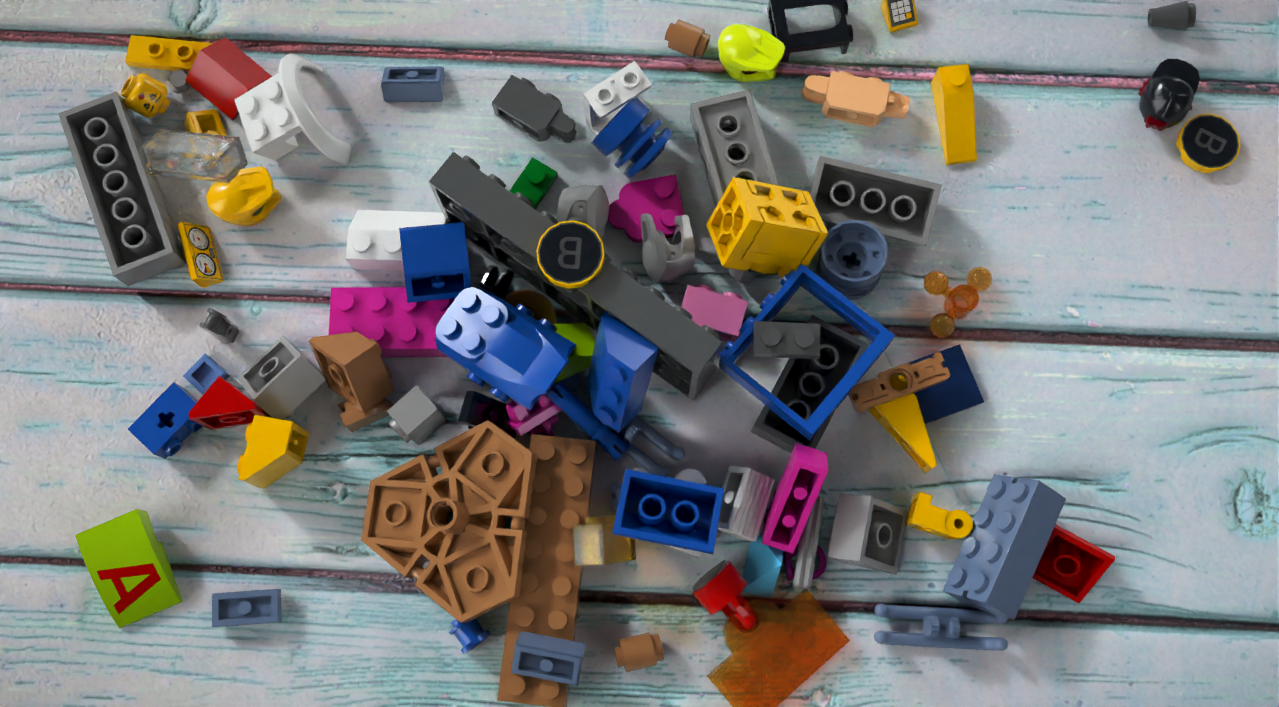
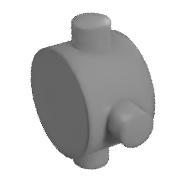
M186 69L175 71L167 78L174 87L173 92L177 94L185 92L191 87L185 81L188 73Z

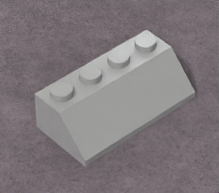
M820 156L816 164L810 196L824 222L837 225L842 221H864L879 229L883 236L927 246L942 185Z

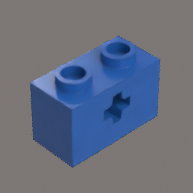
M173 382L128 430L154 455L166 459L168 456L176 454L182 448L183 441L191 433L203 427L189 419V411L198 400L185 388ZM171 419L174 423L173 426L171 425V423H169Z

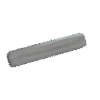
M817 496L799 540L793 587L801 590H809L812 584L824 499L821 496Z

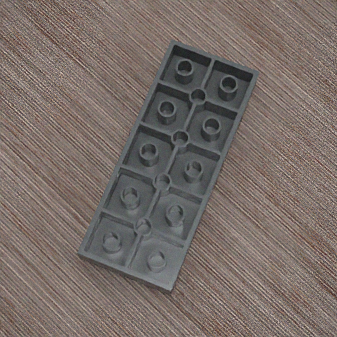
M452 152L429 180V184L447 223L464 222L467 239L598 332L601 315L606 312L657 346L659 350L653 372L694 401L716 370L722 346L719 334L707 325L700 327L691 320L693 318L692 315L678 305L674 308L664 301L665 296L654 287L649 286L647 289L637 282L638 277L629 269L622 267L620 270L611 264V258L606 253H604L605 259L601 272L589 281L588 284L570 289L554 285L540 270L536 250L541 236L548 228L557 224L558 221L548 212L542 211L539 213L532 208L531 201L521 193L516 192L514 195L505 189L506 184L496 175L490 174L487 176L479 170L480 166L469 156L465 155L462 158L455 152Z

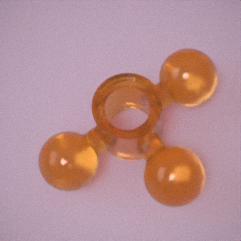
M984 267L973 268L967 275L968 285H958L954 289L948 286V277L941 271H932L925 276L923 282L925 290L931 295L942 294L946 297L943 305L945 313L936 314L930 321V330L935 336L940 338L950 336L955 329L954 319H963L975 309L979 302L977 291L988 289L992 283V275L988 269ZM955 297L965 299L967 308L958 306L955 302Z

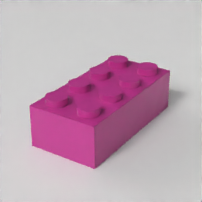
M406 287L331 288L328 335L359 332L368 339H374L379 344L383 352L380 355L381 357H448L437 349L435 340L436 326L455 298L407 303Z

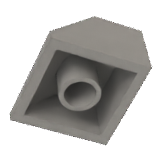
M284 335L237 378L253 401L272 418L281 420L294 415L298 406L308 396L317 393L322 383L326 380L317 368Z
M839 493L832 536L829 541L828 558L854 566L897 574L908 511L872 496Z

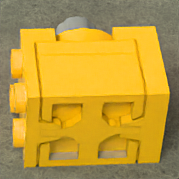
M733 177L706 224L722 267L729 268L731 276L743 284H750L757 275L778 272L781 277H784L791 270L796 271L801 264L807 267L828 235L827 229L808 191Z

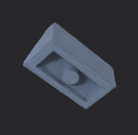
M385 67L381 82L384 101L441 102L444 95V67Z
M521 631L515 643L511 673L578 686L586 645L581 642Z

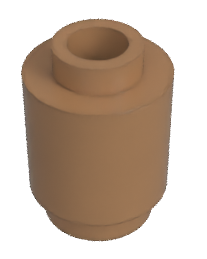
M680 19L675 24L670 23L665 34V40L669 41L668 48L693 58L695 56L703 57L711 35L705 33V29Z
M648 632L619 639V646L614 647L617 666H624L626 672L655 666L657 661L664 660L659 634L650 635Z

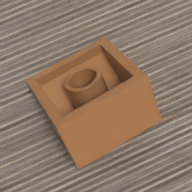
M359 332L318 336L308 340L323 376L326 378L328 387L363 413L394 392L390 382L392 375L386 365L383 364L380 356L383 354L382 349L374 339H368Z

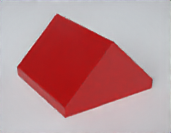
M225 37L200 50L185 81L234 121L239 115L235 99L272 76Z
M220 376L217 377L189 411L190 420L210 430L247 425L253 422L254 415L272 418L251 397Z
M1055 524L1032 578L1080 603L1115 561V556Z

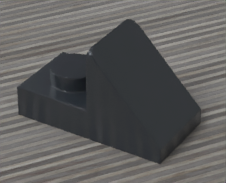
M466 391L458 419L459 422L468 425V429H472L489 420L515 438L516 431L509 430L506 421L510 419L506 403L476 391Z

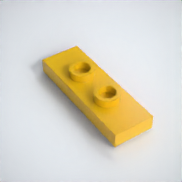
M131 35L125 63L129 67L168 71L186 69L189 73L200 50L213 43Z

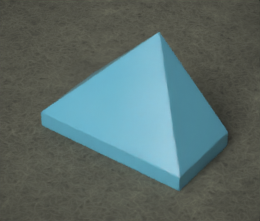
M762 532L758 535L756 542H750L743 571V578L748 584L742 592L771 599L782 566L784 551L762 544Z

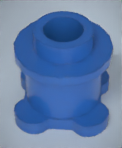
M454 619L451 622L454 628L449 632L450 635L454 634L463 646L461 649L463 654L468 653L492 635L489 630L485 631L477 619L468 623H460L457 619Z

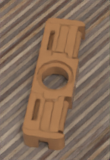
M936 352L933 355V359L931 357L911 365L909 362L880 372L876 376L877 378L857 384L848 394L854 410L857 413H861L945 382L950 377V372L947 367H943L944 358L942 354ZM899 374L906 379L907 386L904 390L897 391L891 387L890 377L892 375Z

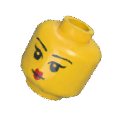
M139 73L136 76L130 75L120 92L125 106L146 118H151L157 113L162 115L170 103V99L167 98V86L145 73Z

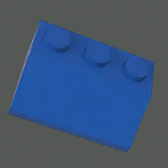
M606 312L600 318L587 379L593 415L603 424L620 432L642 410L659 348Z
M625 469L612 534L713 554L724 488Z

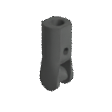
M209 308L207 312L210 314L205 323H200L199 326L224 343H234L240 332L238 327L229 321L225 315Z

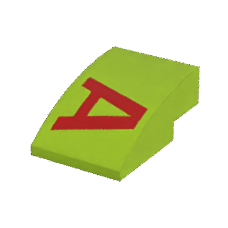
M135 509L75 535L93 583L118 628H123L183 602L163 543L157 541L147 511Z

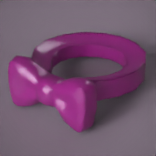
M797 544L793 554L786 551L783 552L788 581H792L794 578L795 568L792 567L791 558L798 553L799 544ZM817 545L816 551L819 557V566L813 573L812 580L821 576L826 568L827 558L819 545Z

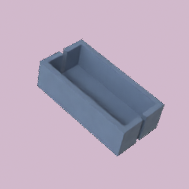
M994 474L992 481L987 487V492L980 508L974 516L973 528L961 545L960 553L948 575L943 591L970 608L988 613L991 612L995 615L1014 620L1066 498L1040 480L1016 479L1011 476Z

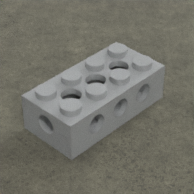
M750 89L691 103L690 121L715 208L733 177L779 186ZM731 157H737L741 160H733Z

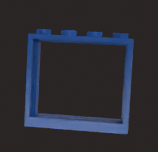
M801 264L796 271L791 270L782 278L780 282L782 287L775 295L772 292L767 295L759 307L762 311L754 319L750 316L739 329V332L742 333L734 343L730 340L725 344V348L719 354L721 357L719 368L810 441L887 349L895 335L809 268ZM800 287H803L872 341L807 421L735 365L753 343L754 321L771 322Z

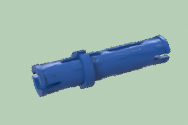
M560 380L553 387L562 395L561 397L551 389L546 393L545 396L589 435L588 439L596 441L614 461L618 460L622 455L613 445H616L624 453L627 451L629 445L613 433L608 425L603 424L593 415V412L581 403Z

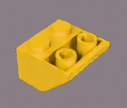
M254 415L253 422L248 424L245 433V440L247 442L245 454H242L238 460V479L258 488H266L302 464L310 432L292 421Z

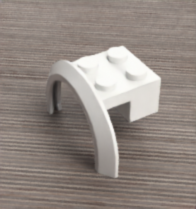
M287 54L280 61L279 73L235 99L252 153L276 161L298 148L295 135L303 130L310 141L323 154L334 161L344 165L348 164L351 152L350 144L331 135L319 123L307 105L300 88L299 71L312 77H316L315 71L323 73L322 67L297 54Z

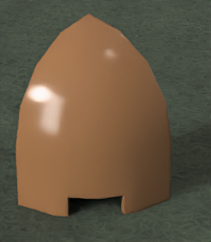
M384 398L364 413L348 401H344L338 404V406L342 410L340 416L344 427L354 432L389 416L387 410L393 406V403Z

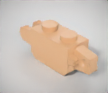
M831 71L830 77L820 75L808 76L804 81L802 95L805 100L823 105L822 112L826 118L869 127L878 125L882 117L905 119L910 103V97L890 91L891 83L883 82L875 77H857L846 71Z

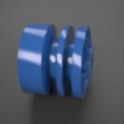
M637 97L629 101L591 142L605 157L618 149L621 154L616 160L615 166L619 168L629 160L631 164L623 173L628 179L632 178L636 173L645 170L665 149L667 141L673 134L668 127L657 136L654 134L662 123L659 118L648 126L643 123L650 109Z

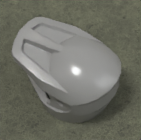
M585 184L564 188L558 203L556 217L558 223L572 220L582 221L594 229L603 242L605 225L609 214V201L603 186Z
M641 214L642 260L649 278L657 283L660 281H671L691 272L694 267L695 248L688 214L675 216L674 222L677 227L671 243L667 241L662 230H656L650 214Z

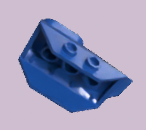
M470 287L462 290L436 326L435 340L437 349L469 371L466 376L480 387H483L485 383L491 386L492 389L489 392L504 403L511 399L529 410L532 409L542 394L548 392L569 362L568 356L576 344L556 333L558 328L546 319L541 318L538 322L532 318L534 314L523 305L518 304L515 308L483 287Z

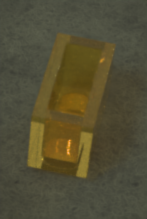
M616 515L585 517L586 524L573 525L575 566L606 565L636 560L635 539L612 534Z

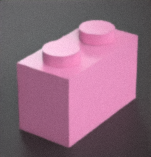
M703 284L687 285L681 307L692 315L693 318L691 320L700 327H703V325L711 327L719 334L720 340H731L734 343L739 337V329L742 326L748 301L742 300L743 297L736 293L725 292L720 294L713 292L711 287Z

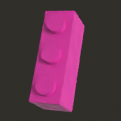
M795 443L763 521L762 544L792 554L794 553L828 473L826 452Z

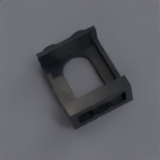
M769 0L767 13L771 35L780 40L785 46V52L780 63L788 62L790 53L840 46L841 54H846L849 43L853 42V28L851 24H847L846 15H848L847 0ZM815 5L832 6L836 23L834 28L789 34L785 9Z

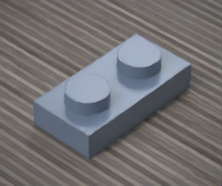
M281 589L212 594V627L282 622Z

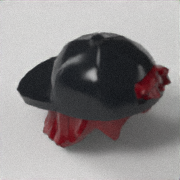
M1166 59L1159 64L1152 76L1143 82V87L1138 92L1140 96L1139 110L1146 123V128L1152 127V129L1162 131L1165 128L1173 127L1182 122L1188 111L1192 110V102L1200 80L1198 70L1193 65L1180 59Z

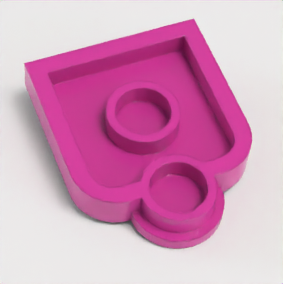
M676 174L631 182L623 186L619 193V199L609 205V223L617 229H625V233L631 241L643 243L640 215L648 213L653 218L656 230H662L666 238H672L677 227L674 222L675 216L684 215Z

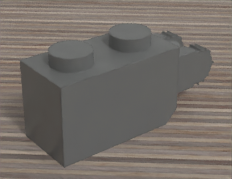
M511 75L492 101L493 110L497 117L538 142L548 140L551 135L566 143L575 140L577 134L575 130L576 125L572 118L563 113L561 101L551 93H546L545 95L540 92L526 78L520 80Z

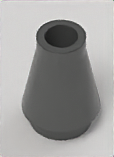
M1186 0L1159 8H1151L1148 11L1149 27L1156 26L1185 31L1189 27H1194L1196 20V6L1194 3H1188Z

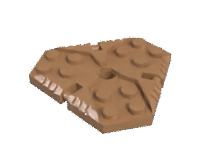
M489 420L435 447V455L429 457L422 454L370 481L361 541L403 576L416 578L417 581L414 585L460 623H468L520 596L522 564H524L523 556L526 548L525 541L527 540V531H524L525 519L530 517L529 509L532 501L531 494L533 493L532 485L535 477L537 454ZM441 466L443 473L438 475L436 468ZM453 510L452 521L448 524V516ZM506 517L512 518L511 529H504ZM427 559L430 560V563L424 569L422 566L427 561Z

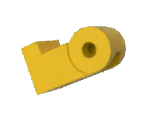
M922 492L913 495L906 526L950 540L963 538L970 534L973 528V521L967 512L963 510L949 511L931 505L933 496Z

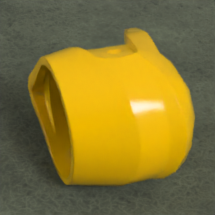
M262 166L240 169L220 178L209 188L206 195L209 209L216 216L227 223L244 227L254 226L262 222L282 199L280 192L273 187L270 173ZM262 205H264L262 211H261L258 215H255V216L252 215V214H254Z

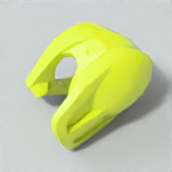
M732 24L721 32L718 39L720 61L726 72L733 79L741 82L769 81L775 78V68L782 60L785 46L773 35L750 25ZM742 71H757L750 75L742 73Z

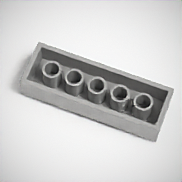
M116 91L58 113L113 276L127 286L186 264L133 111L125 106L120 94Z

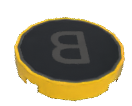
M1199 114L1189 119L1178 131L1176 147L1177 149L1179 148L1182 154L1180 156L1182 161L1190 168L1202 173H1213L1214 171H1221L1227 168L1235 160L1240 149V139L1234 126L1223 117L1214 114Z
M574 220L559 222L548 228L541 236L536 250L538 266L544 276L554 285L567 289L578 288L588 284L589 281L601 272L605 259L603 242L598 233L587 224Z

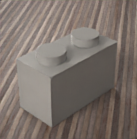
M417 385L387 410L393 418L389 424L397 434L407 443L412 439L418 445L423 443L448 421Z

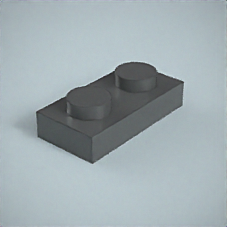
M754 321L752 356L819 359L820 324Z

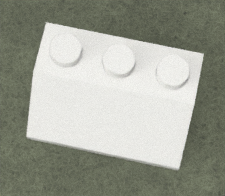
M357 210L348 228L345 259L354 270L404 271L399 228L448 223L441 212Z

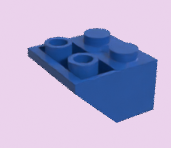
M464 222L399 228L407 303L456 298L462 290L471 287Z

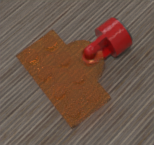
M724 560L710 569L692 587V594L710 615L721 610L727 617L723 635L724 642L731 655L711 671L707 677L732 707H777L850 640L808 590H803L781 610L773 603L761 599L745 601L740 593L747 586L748 582L730 561L726 562Z

